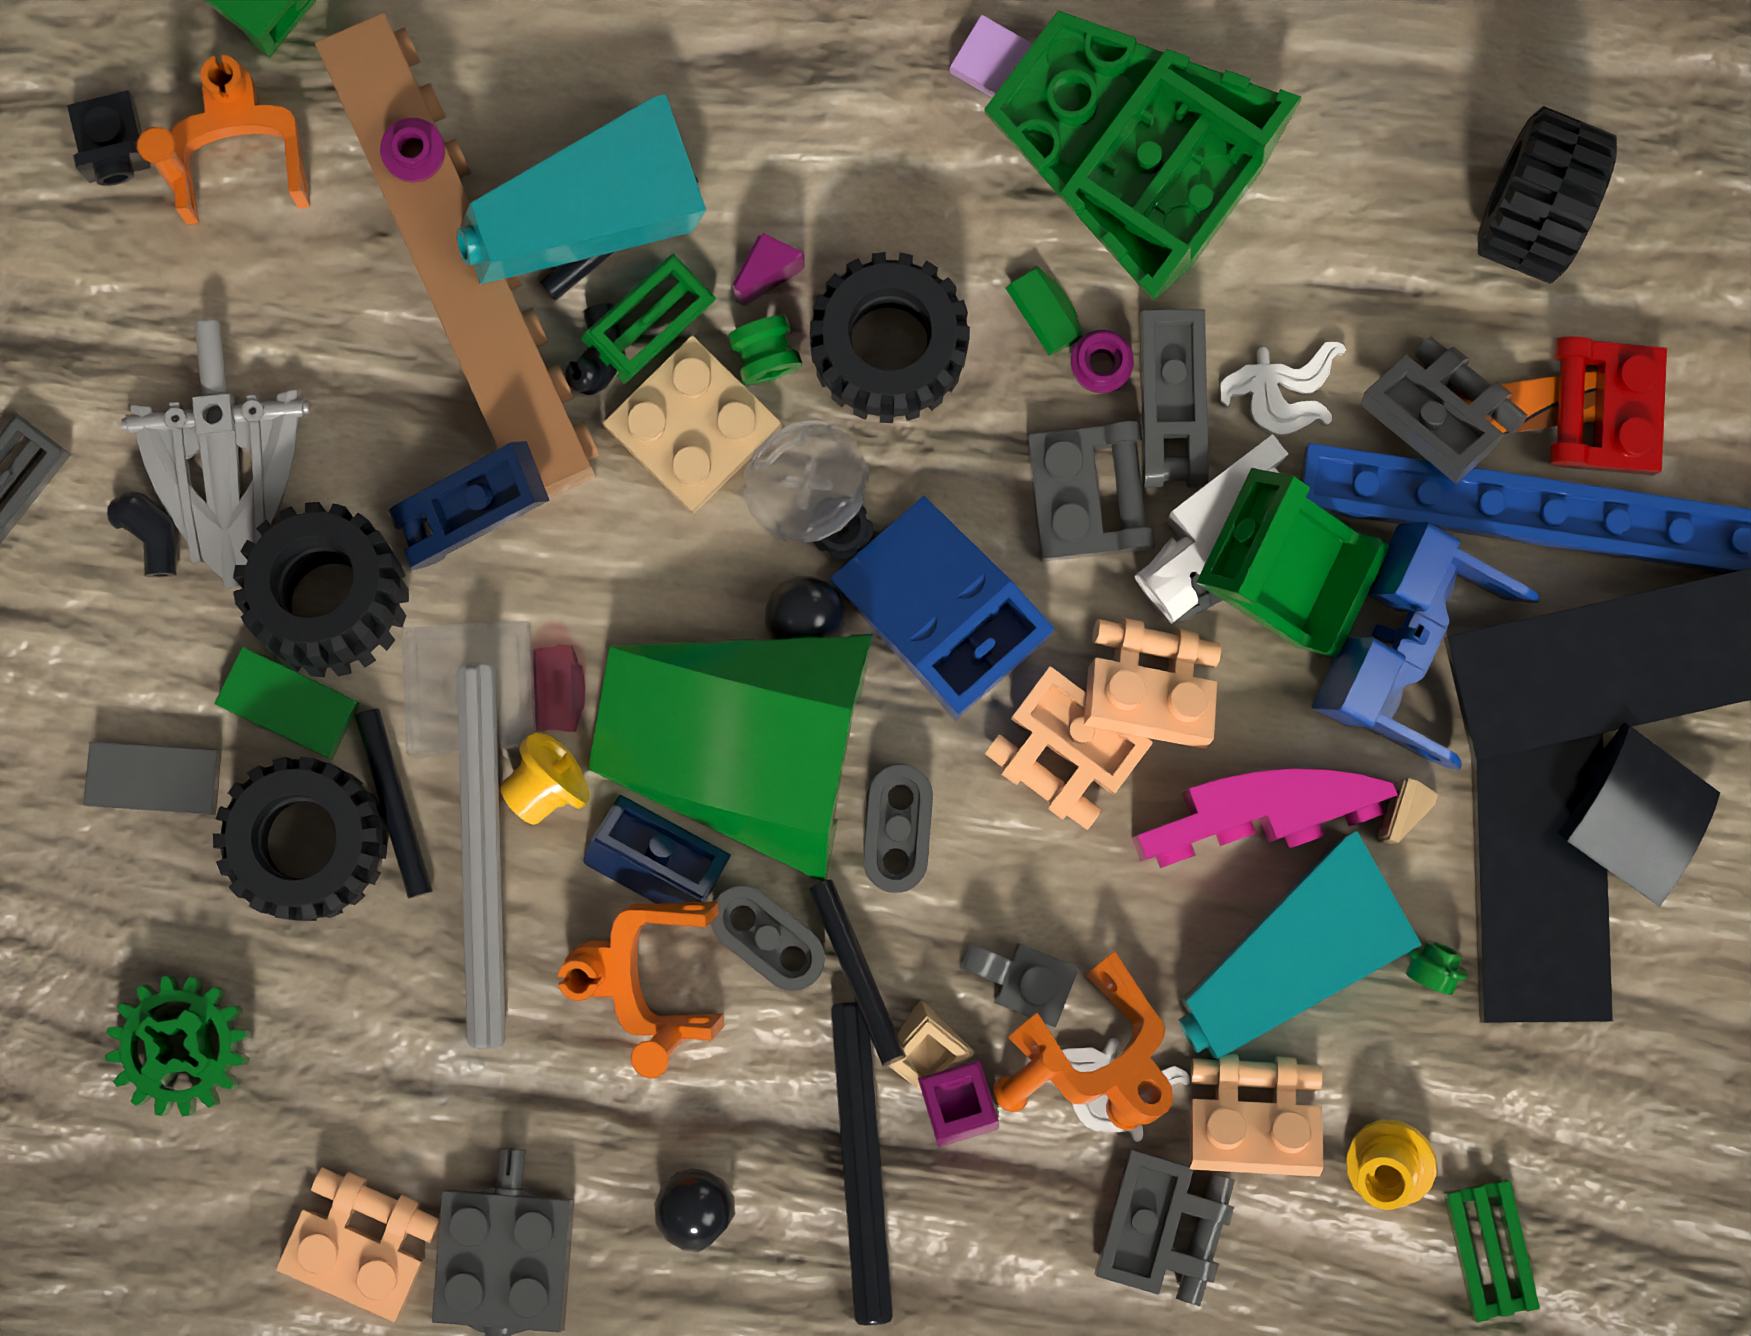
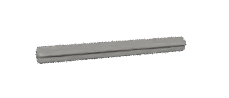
M470 664L460 666L457 670L466 1024L468 1045L478 1049H489L503 1046L506 1040L496 672L494 667L488 664Z

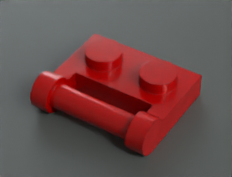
M1577 336L1556 338L1554 359L1560 361L1557 443L1550 445L1549 464L1562 468L1652 476L1662 472L1667 348L1593 341L1590 338ZM1586 364L1597 365L1593 447L1582 444Z

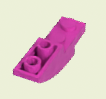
M1282 769L1247 773L1222 778L1187 789L1182 794L1191 816L1133 837L1132 841L1140 862L1156 857L1159 867L1163 868L1195 856L1196 853L1192 843L1216 835L1219 845L1223 846L1255 834L1256 831L1252 821L1260 819L1268 842L1285 837L1288 848H1292L1325 836L1321 823L1344 815L1350 827L1385 814L1381 801L1397 796L1394 784L1361 774L1334 770Z

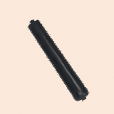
M844 1002L832 1005L830 1011L854 1319L859 1325L875 1326L892 1321L893 1306L872 1040L856 1002Z

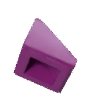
M762 233L761 236L758 235L733 283L736 302L746 306L801 272L805 267L804 254L765 233Z
M980 1060L918 1078L938 1147L999 1129V1121Z

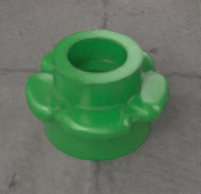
M1427 940L1423 949L1415 948L1407 953L1412 959L1405 974L1429 989L1453 995L1459 980L1467 979V971L1459 965L1463 957L1462 954L1446 945Z

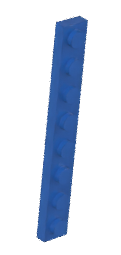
M1308 443L1305 447L1301 481L1310 487L1306 498L1329 514L1395 524L1429 522L1448 532L1721 573H1732L1751 568V509L1473 468L1456 484L1427 460Z

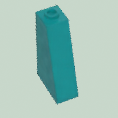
M666 94L647 100L470 203L460 225L461 228H457L456 238L463 262L466 266L474 265L480 285L689 234L694 231L706 212V207Z
M1357 831L1337 839L1180 1000L1186 1015L1179 1018L1178 1022L1196 1053L1206 1048L1211 1058L1219 1059L1422 945Z

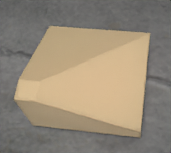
M1411 778L1395 783L1394 787L1397 796L1389 798L1377 836L1379 843L1390 845L1400 842L1435 805L1438 794Z
M921 1000L913 1008L898 1033L906 1057L888 1066L921 1091L918 1078L964 1065L972 1057L974 1051L929 1005Z

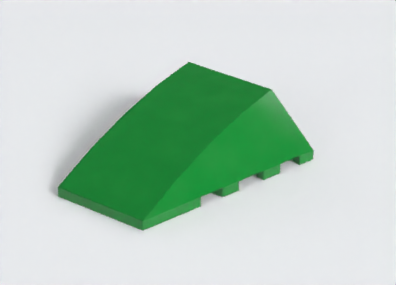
M1058 10L984 108V111L1154 301L1191 269L1255 182L1297 109L1301 96L1282 89L1277 93L1250 83L1251 78L1228 70L1221 73L1190 62L1189 56L1169 49L1161 52L1136 43L1135 37Z
M853 634L849 637L825 638L804 636L776 640L732 639L727 642L704 643L684 641L612 644L609 646L588 770L821 882L827 880L838 819H834L851 724L855 704L862 696L873 634Z

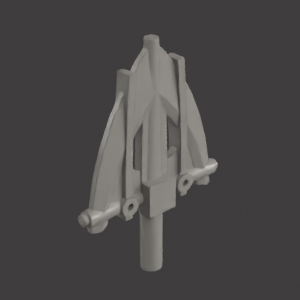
M206 320L195 322L201 396L192 397L193 409L183 410V404L180 402L169 403L170 409L164 412H153V409L147 406L130 405L132 415H125V418L121 419L123 432L135 433L144 466L155 492L168 515L172 518L173 523L187 541L191 563L199 564L205 561L223 579L224 589L239 588V584L233 579L235 565H246L248 561L240 551L246 540L256 544L262 537L256 528L266 519L272 526L277 516L291 474L296 451L299 417L310 414L309 400L305 401V398H298V389L277 394V401L260 402L259 396L247 395V402L237 404L236 397L226 392L220 321ZM238 447L248 450L252 456L253 479L242 497ZM198 452L201 455L206 501L196 492L191 484L188 459Z

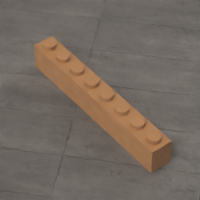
M383 12L315 42L498 449L511 442L527 441L549 498L595 478L596 476L589 460L600 456L585 421L576 425H572L563 403L574 399L559 364L548 369L544 364L537 347L548 342L533 307L521 312L512 293V290L523 286L519 276L480 285L474 265L466 266L461 258L456 231L457 228H461L460 225L470 203L482 195L472 199L468 197L460 178L471 174V171L456 138L444 143L445 158L439 171L431 178L422 182L411 183L397 179L387 170L380 154L381 140L386 130L392 124L405 118H420L430 122L437 128L435 122L446 118L431 83L418 87L410 67L421 61L406 28L404 27L393 32ZM417 139L407 140L401 147V155L407 158L418 156L423 149V143Z

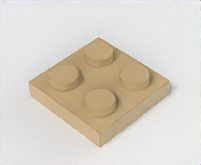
M693 335L603 422L604 427L692 515L782 428V423Z

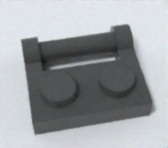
M1127 421L1099 427L1028 434L1027 446L1041 562L1130 553L1155 548L1153 528L1146 527L1137 444L1143 442L1140 422ZM1112 448L1121 531L1103 533L1094 450Z

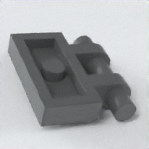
M1430 336L1419 346L1415 353V356L1424 362L1428 368L1425 370L1406 354L1364 392L1361 406L1457 484L1498 446L1503 433L1490 422L1495 420L1512 434L1520 428L1528 414L1511 401L1513 394L1500 383L1495 382L1491 385L1467 366L1469 358L1455 347L1446 349ZM1452 385L1472 403L1468 405L1447 387Z
M1129 1149L1094 1275L1159 1295L1165 1271L1169 1270L1180 1273L1182 1278L1176 1299L1201 1306L1207 1281L1214 1283L1219 1263L1214 1262L1213 1259L1223 1225L1230 1226L1234 1206L1229 1205L1235 1179L1210 1173L1204 1197L1187 1193L1193 1174V1169H1190V1166ZM1181 1213L1198 1217L1188 1253L1172 1249Z

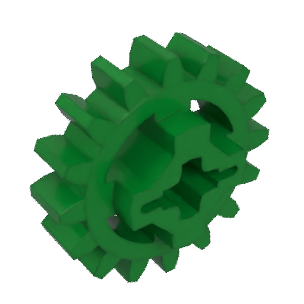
M164 976L161 978L160 983L161 993H157L150 985H140L136 988L138 998L141 1001L138 1006L128 1002L118 1005V1011L127 1020L124 1026L107 1027L106 1034L120 1040V1049L109 1052L105 1055L106 1062H122L124 1071L113 1082L116 1087L134 1084L137 1087L131 1099L133 1105H143L151 1098H154L155 1115L165 1116L173 1108L174 1102H177L182 1117L190 1116L196 1113L197 1098L208 1108L216 1107L220 1104L219 1094L216 1091L218 1086L229 1090L238 1087L240 1083L230 1073L232 1066L249 1064L250 1057L237 1052L236 1049L237 1042L245 1041L251 1037V1031L234 1029L232 1021L237 1019L243 1010L240 1005L224 1009L219 1005L225 995L226 990L224 988L214 986L204 995L201 994L203 986L202 978L189 976L183 990H180L175 976ZM173 1002L191 1004L189 1009H184L178 1019L169 1020L164 1015H158L155 1012L160 1007ZM213 1025H215L219 1036V1055L212 1051L209 1031ZM186 1033L187 1037L183 1045L190 1051L189 1055L192 1058H171L170 1055L173 1052L174 1046L167 1040L168 1036L165 1034L177 1035ZM139 1038L145 1044L147 1062L144 1066H142L138 1054ZM186 1071L193 1077H199L203 1080L199 1084L185 1090L166 1087L169 1082L174 1081L179 1072Z

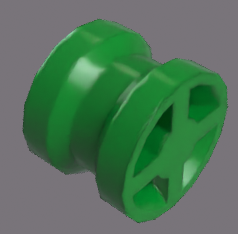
M777 315L762 318L740 326L728 334L732 350L740 353L743 362L740 375L744 385L750 386L770 382L789 375L803 366L799 352L790 347L787 338L791 331L787 316Z

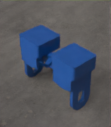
M1431 523L1399 524L1391 537L1389 550L1367 595L1398 612H1408L1402 627H1398L1396 630L1376 624L1372 632L1373 637H1347L1339 655L1334 658L1312 704V708L1345 726H1359L1376 735H1381L1438 765L1460 770L1462 763L1456 753L1392 719L1399 708L1403 687L1422 680L1434 658L1450 622L1446 604L1453 593L1456 575L1504 600L1537 603L1540 597L1526 585L1458 548L1460 539ZM1375 638H1378V639H1381V640H1384V641H1386V642H1389V643L1393 644L1392 648H1391L1390 646H1388V645H1386V644H1384V643L1378 641V640L1375 639Z

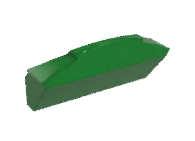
M1035 266L1027 274L1005 287L1048 355L1073 346L1083 336L1077 319L1078 315L1069 298L1057 282L1052 280L1038 266Z

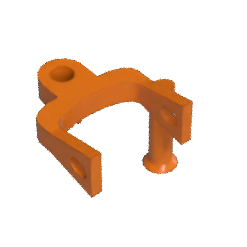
M221 55L222 63H218L216 56H212L201 67L200 78L202 81L205 113L192 115L179 121L171 128V132L163 127L148 128L141 133L137 140L139 155L144 160L154 164L169 188L174 192L175 209L186 225L199 223L190 167L192 153L203 145L218 139L237 135H273L284 139L289 193L298 209L311 207L300 131L291 111L281 106L258 105L257 90L250 74L234 58L228 55ZM225 86L226 92L221 91L222 87Z
M719 902L631 904L622 910L615 919L611 931V940L582 942L567 955L563 966L558 972L557 977L564 978L562 982L558 983V987L564 996L574 1001H583L590 997H613L615 1013L620 1025L627 1033L653 1036L649 1041L637 1044L631 1052L632 1067L642 1077L652 1079L663 1075L668 1068V1058L685 1039L712 1041L724 1027V1013L658 1016L651 1012L642 994L637 966L638 943L641 930L645 923L706 928L719 915Z
M1114 951L1085 976L1132 1023V1035L1122 1053L1104 1067L1094 1071L1080 1072L1072 1067L1039 1014L1036 1013L1008 1036L1031 1061L1013 1076H1003L994 1084V1098L997 1104L1004 1110L1009 1112L1022 1110L1027 1104L1028 1096L1049 1079L1063 1096L1073 1104H1086L1106 1094L1108 1097L1106 1103L1107 1116L1116 1127L1123 1130H1133L1138 1125H1147L1164 1115L1172 1106V1086L1167 1077L1150 1058L1161 1045L1166 1028L1162 1019L1150 1006L1123 962Z

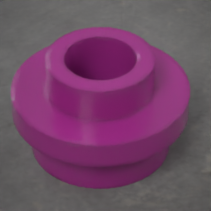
M405 118L395 122L386 130L381 140L380 154L385 167L394 177L405 182L416 183L431 178L439 171L445 158V144L440 132L430 122L420 118ZM410 139H417L423 143L421 153L414 158H407L401 155L402 145Z
M1110 330L1091 331L1082 336L1075 344L1070 359L1071 371L1076 381L1085 389L1095 393H1109L1123 386L1130 377L1134 365L1133 352L1128 342L1121 335ZM1096 353L1107 354L1113 361V368L1106 373L1095 371L1090 364L1091 356Z

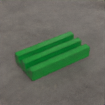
M672 253L589 328L581 340L589 348L593 345L601 353L599 358L606 366L611 364L618 371L616 376L626 384L704 313L717 298ZM670 274H673L679 283L617 340L612 342L605 334ZM690 292L697 300L636 356L629 360L623 352Z
M1504 1179L1444 1192L1472 1320L1479 1323L1488 1321L1492 1317H1506L1515 1315V1312L1524 1310L1529 1312L1540 1309L1511 1181ZM1496 1196L1518 1289V1297L1511 1298L1488 1197ZM1469 1201L1474 1202L1496 1301L1486 1303L1463 1206V1203Z

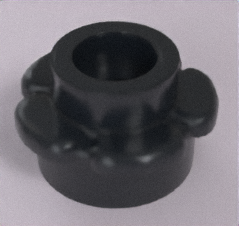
M851 498L837 501L830 499L823 502L814 513L816 522L810 530L814 545L820 551L830 552L831 557L834 559L846 560L853 558L858 554L860 547H866L870 543L873 536V524L866 518V508L860 502ZM845 523L848 527L845 534H838L835 530L837 524Z

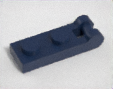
M521 441L505 445L394 505L388 512L394 528L402 529L409 546L404 550L411 570H417L443 560L447 554L550 500L527 441ZM426 519L428 520V523H429V525H430V528H431V530H432L433 535H431V533H430V531H429L428 525H427V523H426Z

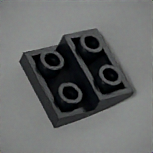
M1624 722L1585 773L1596 782L1557 833L1660 907L1675 887L1698 849L1716 809L1720 792Z

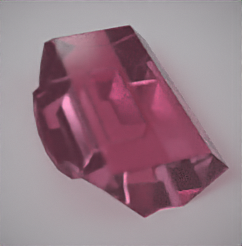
M559 644L554 647L532 649L536 731L576 732L581 710H584L585 682L582 665H579L573 646Z

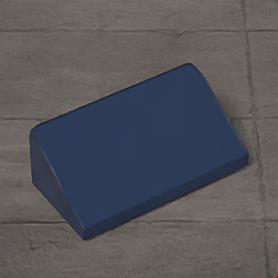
M619 794L590 840L583 861L588 867L656 904L707 901L731 854Z

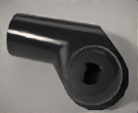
M612 303L594 305L583 311L587 330L613 308ZM618 323L605 334L612 342L621 336ZM593 345L590 348L587 347L577 362L570 361L565 371L568 385L573 390L585 395H593L606 389L618 372L611 364L608 366L604 364L599 358L601 353Z
M125 492L120 497H115L111 500L107 508L110 524L115 529L123 528L143 542L144 576L153 578L176 576L175 524L168 513L148 496L138 492Z

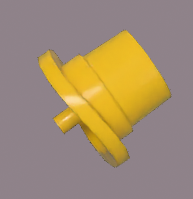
M536 732L527 736L521 742L519 747L522 757L521 765L500 784V791L504 800L517 816L529 824L536 825L556 808L563 807L567 803L577 809L583 808L589 803L590 793L582 769L574 756L560 741L548 734Z
M1381 1119L1365 1125L1354 1136L1346 1155L1347 1175L1354 1190L1367 1203L1383 1210L1396 1209L1419 1201L1430 1191L1437 1175V1157L1429 1140L1416 1128L1399 1120Z

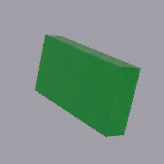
M242 647L214 703L330 760H333L360 705L358 701Z

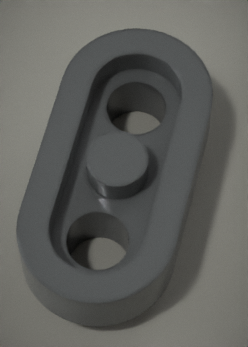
M897 764L883 769L876 775L869 790L864 869L873 885L888 893H903L914 888L924 877L928 866L933 791L928 778L919 769L910 765ZM896 786L908 788L913 795V802L906 809H895L888 801L890 790ZM892 849L903 851L908 859L907 868L898 874L888 872L883 865L884 855Z
M735 886L725 890L717 897L715 902H719V915L711 922V927L721 943L780 989L798 991L816 982L824 968L825 953L821 942L810 930L756 888ZM740 906L750 907L756 916L753 927L746 931L737 930L731 922L733 911ZM797 946L804 951L806 961L800 970L788 971L782 966L781 954L787 947Z

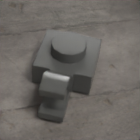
M1017 943L1011 960L969 944L960 965V969L1001 985L994 1001L995 1004L1030 1018L1038 1013L1045 1024L1055 1028L1079 970L1077 966L1020 943Z

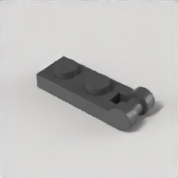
M1205 309L1142 310L1140 313L1143 488L1163 487L1164 481H1186L1187 487H1204L1208 484L1209 477ZM1186 438V456H1164V439Z

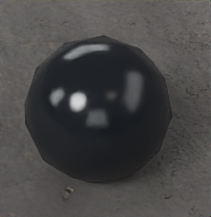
M796 576L782 582L771 593L765 607V625L772 640L804 636H819V638L840 637L845 625V606L840 594L828 582L814 576Z
M691 1168L677 1172L662 1185L654 1202L655 1224L667 1242L684 1251L700 1252L710 1246L727 1229L735 1216L734 1195L723 1179L707 1170Z

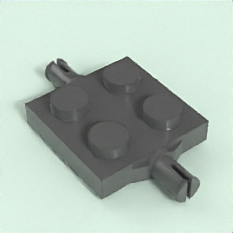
M499 1148L497 1187L480 1192L442 1191L432 1323L467 1325L479 1332L486 1333L485 1336H511L526 1330L560 1333L565 1330L575 1199L543 1197L529 1189H523L526 1150Z

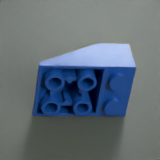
M922 496L829 578L832 584L955 721L1046 642L1055 630L1013 581L925 496Z

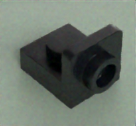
M128 90L67 105L78 153L73 155L75 167L89 183L97 182L98 185L102 186L118 185L132 180L135 177L134 172L151 168L150 163L144 160L137 150V140L142 133L134 97Z

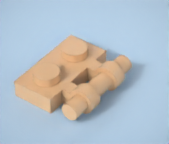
M1124 617L1120 623L1097 619L1093 629L1092 642L1093 644L1113 647L1114 658L1113 661L1095 658L1088 667L1083 725L1206 749L1214 740L1217 681L1193 677L1194 664L1213 668L1217 667L1221 656V644L1199 639V634L1194 631L1178 628L1172 634L1147 629L1144 626V622ZM1139 653L1168 658V672L1138 666Z
M1050 666L1011 718V720L1031 734L1019 749L999 734L985 755L1005 769L1001 775L1017 786L1021 781L1051 803L1047 809L1063 820L1068 816L1088 830L1102 810L1082 794L1091 782L1095 781L1114 795L1153 742L1146 737L1084 726L1086 692ZM1046 746L1077 768L1067 783L1036 761Z
M1227 1054L1219 1059L1192 1058L1190 1069L1191 1084L1215 1085V1100L1192 1099L1190 1105V1169L1320 1177L1324 1168L1322 1106L1296 1105V1090L1320 1091L1322 1086L1321 1065L1297 1064L1295 1057L1276 1056L1274 1063L1239 1061L1238 1054ZM1238 1087L1273 1088V1103L1238 1101Z
M322 1167L315 1178L311 1191L333 1200L330 1213L327 1217L308 1208L302 1210L276 1271L387 1320L396 1322L400 1317L425 1260L401 1248L408 1234L430 1243L438 1229L440 1218L419 1210L420 1203L401 1195L396 1200L367 1187V1179L348 1172L344 1177ZM355 1210L387 1224L381 1240L348 1226Z

